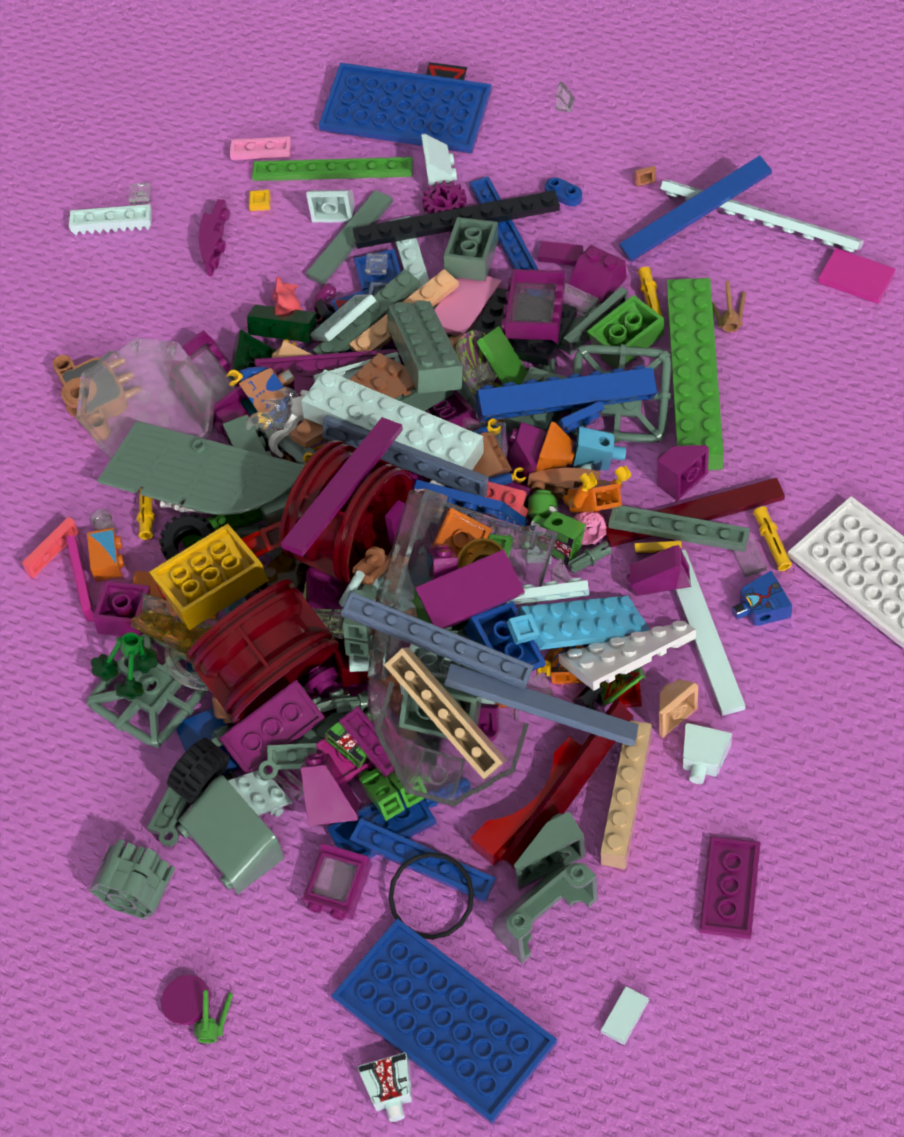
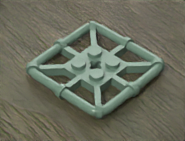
M621 344V346L580 345L574 357L573 374L582 375L583 358L594 371H602V374L611 373L610 371L603 370L588 353L620 355L619 368H623L624 371L626 356L657 358L646 367H653L654 371L662 364L660 392L653 399H650L659 401L657 429L641 413L642 401L604 405V410L599 415L615 416L614 432L602 431L613 434L614 443H619V441L661 442L666 432L668 401L671 400V393H669L671 375L669 352L655 348L627 347L626 344ZM578 409L569 410V415L577 412ZM621 417L637 418L650 434L620 432ZM579 427L576 428V431H574L573 433H571V435H572L573 437H574V436L577 437L578 431H579Z
M147 630L141 635L144 647L153 649V642H156L173 654L164 665L158 663L148 673H141L139 670L133 671L135 682H140L143 685L144 694L129 700L125 697L117 696L116 690L103 693L115 680V678H110L108 681L102 680L87 698V706L98 715L113 723L119 731H125L144 744L158 748L172 735L187 715L190 716L194 712L193 708L209 688L203 682L186 703L175 697L174 694L182 685L202 681L197 672L183 675L174 673L172 670L180 660H186L185 657L189 649L183 645H177L159 633ZM123 655L117 661L118 675L124 674L128 676V667L126 665L129 662V657ZM156 683V687L149 691L147 687L149 685L153 686ZM126 699L131 702L120 717L101 705L102 703ZM169 702L180 710L159 734L158 714ZM139 709L149 714L151 736L129 723Z

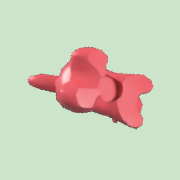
M276 277L275 289L272 292V300L276 303L274 305L275 314L278 316H288L293 314L295 310H303L299 300L295 297L296 293L294 290L298 285L282 283L281 277Z

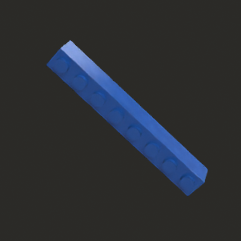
M636 366L628 371L618 368L611 370V373L602 374V371H595L589 373V376L573 374L569 375L566 379L550 377L543 382H537V380L533 379L519 385L509 382L503 384L502 387L493 388V385L482 386L475 394L479 422L489 421L492 418L498 420L581 409L599 401L604 406L650 400L657 394L653 367Z

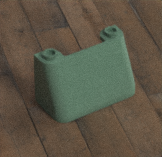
M221 774L210 782L178 819L179 826L177 830L184 839L189 837L197 842L219 868L222 874L220 878L222 884L227 890L232 888L237 895L285 859L280 844L273 832Z
M572 863L555 868L495 918L493 923L494 934L521 964L531 956L528 943L532 940V934L530 933L533 927L532 923L559 900L563 899L570 907L576 902H582L588 908L598 900L596 874L585 864Z

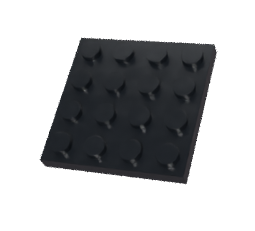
M497 288L469 335L471 347L473 336H476L478 341L498 326L501 328L502 319H506L504 318L503 311L504 305H508L506 304V291L508 290ZM520 294L516 321L550 322L553 301ZM563 304L558 344L553 340L508 338L519 359L549 366L577 315L578 307Z

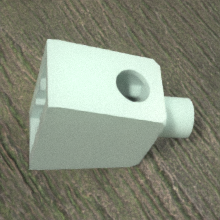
M686 723L683 769L691 771L689 777L691 782L703 784L705 775H718L731 748L732 733Z

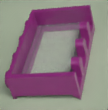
M513 269L512 278H508V291H506V304L508 305H504L503 311L504 318L506 319H502L501 330L505 332L507 339L553 340L558 344L565 294V271Z
M205 330L197 334L164 361L168 368L166 373L173 381L176 380L178 382L175 385L182 395L186 394L187 398L185 401L191 409H196L195 416L202 424L206 422L211 428H213V424L216 422L215 412L235 401L240 404L248 398L239 383L234 386L229 385L231 381H234L229 376L226 377L230 371L231 364L217 343Z

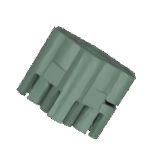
M118 839L115 845H110L89 888V892L116 911L146 920L155 914L175 871V867L170 865L168 869L170 863L161 860L157 852L147 848L145 851L144 847L139 846L137 848L129 842L124 847L125 841Z

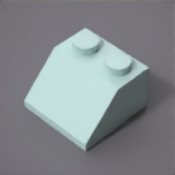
M422 134L429 185L434 187L435 182L442 184L443 180H446V183L449 184L451 181L457 180L456 169L451 168L454 165L453 153L448 152V146L426 134Z
M352 190L307 191L306 195L312 222H349L353 217L355 202Z

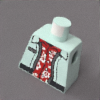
M402 1053L357 1066L376 1111L386 1109L390 1122L402 1120L405 1117L402 1104L412 1102L410 1063L407 1054Z

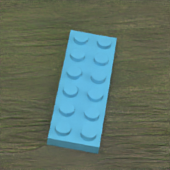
M628 595L521 606L518 610L521 616L532 614L540 634L538 639L534 641L540 650L607 642L614 637L622 638L631 635L633 632L650 630Z

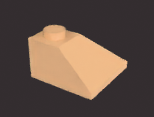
M677 679L672 684L668 683L662 688L659 706V735L662 738L698 709V685L695 682Z

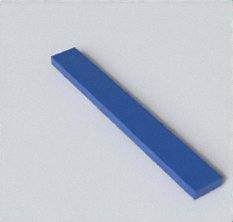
M759 155L619 243L621 250L630 262L634 261L771 175L772 169Z
M489 176L469 182L470 188L479 204L501 200ZM513 221L498 222V241L512 268L539 270ZM525 290L527 295L541 299L551 296L550 290Z

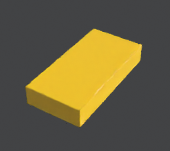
M681 541L635 543L634 549L636 554L658 553L675 545H679L682 549Z

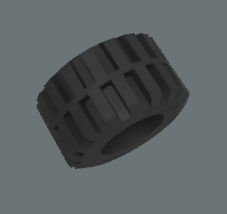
M183 513L180 514L181 518L177 519L176 516L171 518L173 522L171 524L167 522L164 525L166 531H161L162 539H159V544L162 547L160 549L165 559L169 560L180 553L178 546L185 536L196 534L203 539L215 532L211 523L201 515L197 517L195 513H190L189 516Z
M207 737L194 743L177 761L169 774L167 785L188 803L192 804L213 779L224 773L230 756Z

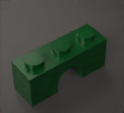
M255 304L247 315L248 334L309 343L312 339L310 333L316 329V312L295 310L291 315L278 316L275 314V307Z

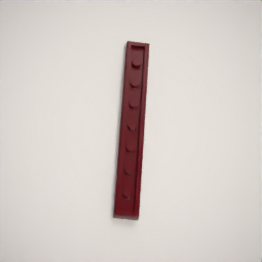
M773 478L660 509L656 512L709 521L782 501L785 499V495L778 478ZM606 524L605 536L610 547L651 537V535L609 528V524Z
M614 700L605 713L629 722L633 718L628 709L617 700ZM592 733L589 735L502 856V859L514 871L515 863L545 824L553 816L566 812L616 741Z

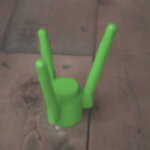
M208 990L203 991V1019L194 1024V1036L197 1037L198 1042L215 1043L218 1041V1036H223L224 1023L233 997L232 992L228 993L217 1025L215 1019L209 1018Z

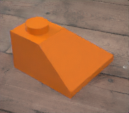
M551 421L535 472L553 468H566L567 464L572 465L575 452L571 450L574 442L555 422Z

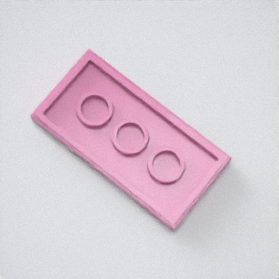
M487 276L486 281L457 278L459 287L442 299L435 308V312L445 332L456 337L463 333L467 336L482 315L497 288L502 287V280Z

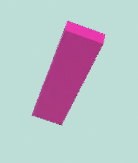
M75 535L67 536L66 542L81 608L88 622L93 621L94 609L80 547Z

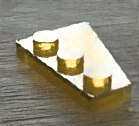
M150 610L137 615L131 622V627L185 655L213 627L208 626L205 629L196 626L189 630L184 623L174 621V616Z

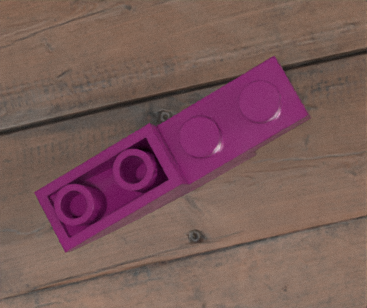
M217 199L212 214H203L199 228V248L208 276L211 277L215 269L218 268L220 255L224 253L226 247L222 235L224 224L230 217V210L227 209L226 201L222 199Z

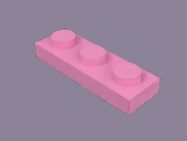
M291 137L232 139L230 148L231 160L291 157Z

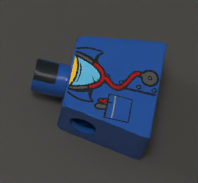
M772 571L744 586L740 590V603L731 607L732 613L737 620L749 616L755 626L791 618L792 604Z

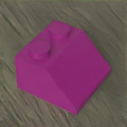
M590 245L578 258L568 283V289L601 305L627 279L625 260Z
M523 422L520 423L517 429L512 430L509 440H506L502 451L505 453V457L512 469L509 472L510 474H513L517 468L524 469L521 472H517L516 477L519 479L526 477L524 482L517 483L525 486L528 482L529 474L533 473L537 467L547 431Z
M706 445L673 446L667 452L661 453L657 459V486L678 501L708 474L709 447Z
M105 581L93 615L97 633L121 637L130 632L136 633L139 636L144 634L148 622L150 586Z

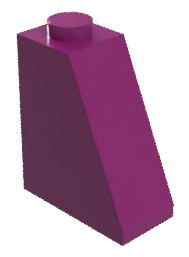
M672 546L630 564V574H627L628 587L634 590L636 596L691 587L690 566L680 546Z

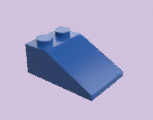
M513 601L472 616L465 626L464 630L468 638L474 642L534 666L533 670L546 665L534 640L519 644L514 643L507 621L510 618L521 615Z

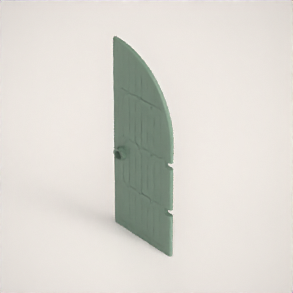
M136 421L97 482L132 493H137L139 488H142L140 495L178 506L182 500H185L183 504L185 508L208 514L230 515L260 508L281 497L293 487L305 465Z

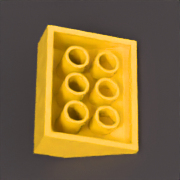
M229 524L224 525L149 571L151 577L189 630L269 581L262 563Z

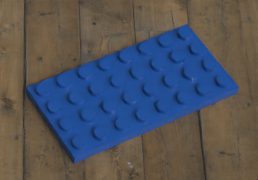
M340 62L318 125L319 130L423 146L421 135L426 134L446 144L448 150L473 153L492 92V84Z
M398 918L331 995L335 1002L401 1054L406 1053L410 1061L490 1124L496 1121L558 1043L557 1038Z

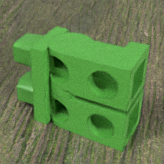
M404 764L386 778L383 777L377 768L372 771L366 769L359 774V780L367 798L379 809L385 821L404 811L403 804L409 808L426 798L419 778Z

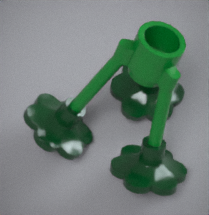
M130 632L124 634L122 638H117L116 644L109 656L101 654L99 657H94L90 664L92 666V674L97 677L99 676L101 680L108 681L110 678H115L118 675V664L113 658L120 648L123 655L129 657L128 676L122 682L115 684L116 695L132 700L144 694L143 685L140 682H135L133 671L139 670L141 673H148L151 668H155L158 665V660L156 659L157 653L154 649L143 647V637Z

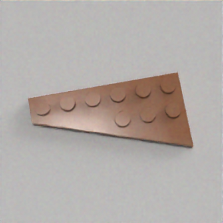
M380 353L349 379L394 399L401 395L405 397L411 394V390L415 388L406 367ZM304 419L289 433L292 441L305 448H309L325 439L322 437L323 426L308 419Z

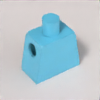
M579 427L574 447L573 468H580L584 464L592 463L594 470H608L612 459L625 460L626 447L614 446V435L611 433Z

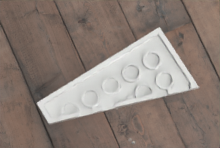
M675 621L671 625L653 627L652 630L633 632L626 637H614L607 642L592 643L588 647L580 649H569L565 653L558 654L559 663L594 691L600 688L599 683L605 680L610 683L615 680V675L619 673L627 674L651 662L652 656L656 654L658 656L666 654L669 647L678 648L696 639V629L684 621Z

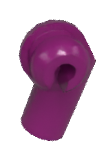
M324 284L315 294V303L320 298L325 300L327 296L333 297L336 293L335 286ZM314 303V310H315V311H318V309H317V307H316V305H315V303Z

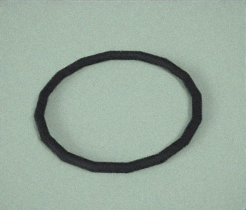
M427 852L411 857L398 868L391 880L388 899L393 917L402 921L396 912L393 896L396 881L406 867L416 860L428 857L445 859L458 867L466 879L469 890L467 910L461 920L448 931L433 935L415 931L425 939L434 940L449 936L463 926L472 911L474 889L470 875L460 862L447 854Z

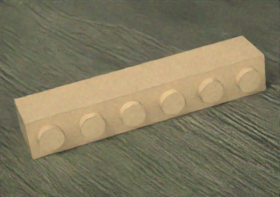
M409 647L402 648L384 665L483 779L488 778L507 761L503 754Z
M630 721L639 725L634 747L622 744L601 848V865L626 869L652 739V724L638 721Z

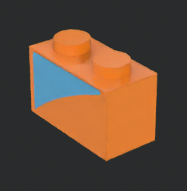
M114 528L88 532L90 569L95 581L122 577V568L125 567L123 554H120L119 550L123 549L121 536L116 535Z

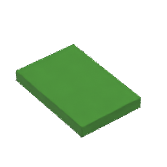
M500 326L476 341L502 384L514 382L515 385L522 384L528 371L514 352Z

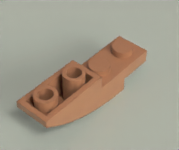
M553 468L530 473L527 487L531 488L532 492L537 490L551 491L552 495L557 499H563L565 493H568V489L583 485L580 476L584 473L588 476L593 472L597 485L610 484L611 482L599 479L600 471L582 468Z

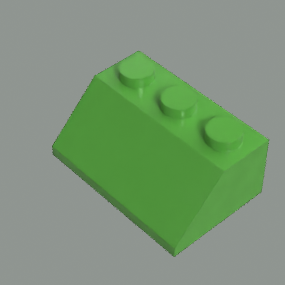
M633 295L587 331V335L593 345L621 346V344H626L627 347L648 348L664 335V318ZM599 354L602 360L612 368H619L620 355ZM626 356L625 366L637 356Z

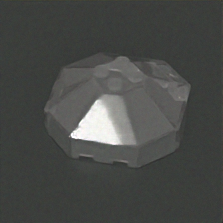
M133 338L119 351L110 350L99 359L98 363L81 374L76 418L111 460L136 421L207 439L212 435L217 390L178 342Z

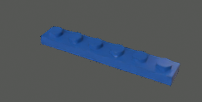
M361 818L349 839L350 843L399 865H402L415 855L427 852L439 853ZM428 857L416 860L406 867L469 895L465 877L458 867L445 859ZM461 863L471 877L474 898L486 903L496 878Z

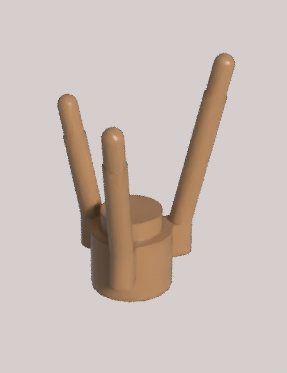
M727 280L725 285L728 310L724 311L721 317L714 302H712V307L718 320L719 328H723L726 332H735L743 325L742 316L746 292L743 291L741 294L737 314L732 309L730 282Z

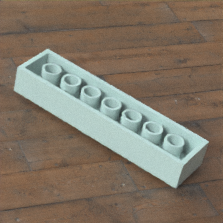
M327 370L322 372L301 400L304 418L322 426L323 418L327 415L371 431L382 417L402 424L403 431L395 441L473 470L484 453L483 436Z

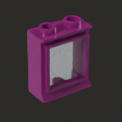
M321 843L320 852L305 893L301 898L307 906L306 909L319 914L321 911L330 913L331 917L342 921L345 918L352 920L372 866L369 857Z

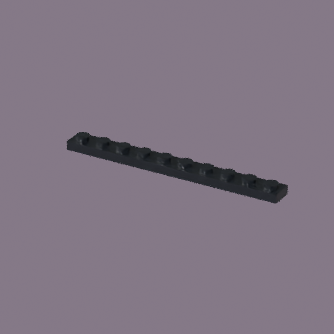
M553 190L352 229L356 247L360 249L450 232L454 228L457 217L503 222L560 211V204L556 192Z

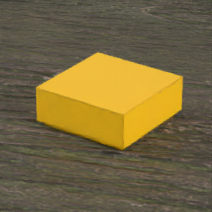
M270 190L250 191V211L270 210Z

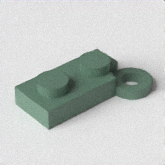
M317 743L268 745V760L260 764L259 775L266 780H271L277 776L278 770L301 769L304 756H308L310 752L317 751ZM268 765L273 768V772L270 775L264 773V768Z
M168 787L147 827L150 833L159 836L162 845L171 847L178 842L179 834L176 830L179 824L178 819L185 813L189 803L172 788ZM167 834H173L171 840H165Z

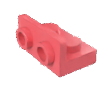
M488 482L487 498L502 501L525 518L527 517L528 509L523 506L527 495L525 491Z

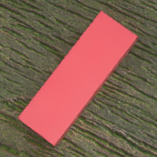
M68 516L22 562L28 576L34 578L67 545V536L75 535L76 537L79 534L73 519Z

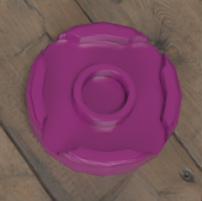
M194 975L180 976L170 982L161 998V1010L165 1017L177 1026H189L200 1021L203 1018V991L208 990L209 1001L211 997L208 985Z

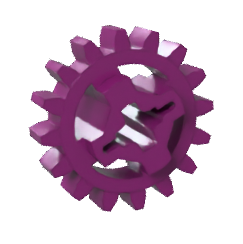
M443 180L442 184L435 182L434 187L428 186L429 191L424 190V196L422 197L424 211H427L428 214L463 208L467 203L465 189H461L460 184L454 186V181H451L449 184L446 183V180Z

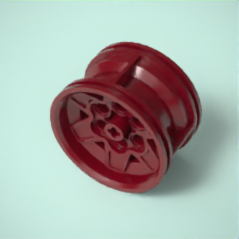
M333 440L324 444L312 455L298 475L285 504L280 525V544L357 448L340 440ZM380 459L304 556L282 548L283 552L300 562L349 584L354 576V573H352L353 567L366 556V551L374 546L382 548L387 556L390 553L391 548L385 515L399 500L405 503L407 517L409 518L414 495L412 475L407 470Z
M286 579L262 590L227 614L190 648L185 658L192 664V668L224 708V711L227 714H232L231 720L233 723H238L294 680L300 683L309 676L308 673L313 668L321 666L336 651L339 642L336 639H332V633L298 588H294V583L290 579Z

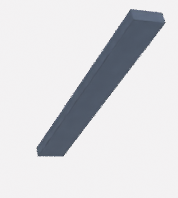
M329 415L323 418L322 437L331 441L340 440L357 448L370 432ZM394 441L381 457L386 462L457 490L483 497L487 496L488 476Z
M350 591L340 614L523 690L534 667L524 661Z
M450 663L444 686L632 747L635 745L638 724L525 688L523 690L491 676Z

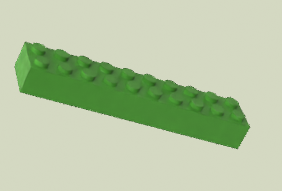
M710 278L667 280L676 446L706 445L709 447L708 470H723L724 453Z

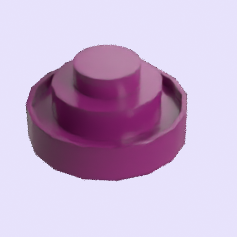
M319 665L308 673L310 676L307 679L308 683L305 685V688L309 694L318 692L319 695L323 694L335 685L334 680L338 677V673L334 667L328 669L327 667L321 668Z

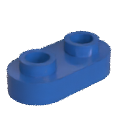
M556 177L550 178L545 182V192L555 190L560 203L567 206H577L582 202V190L578 186Z

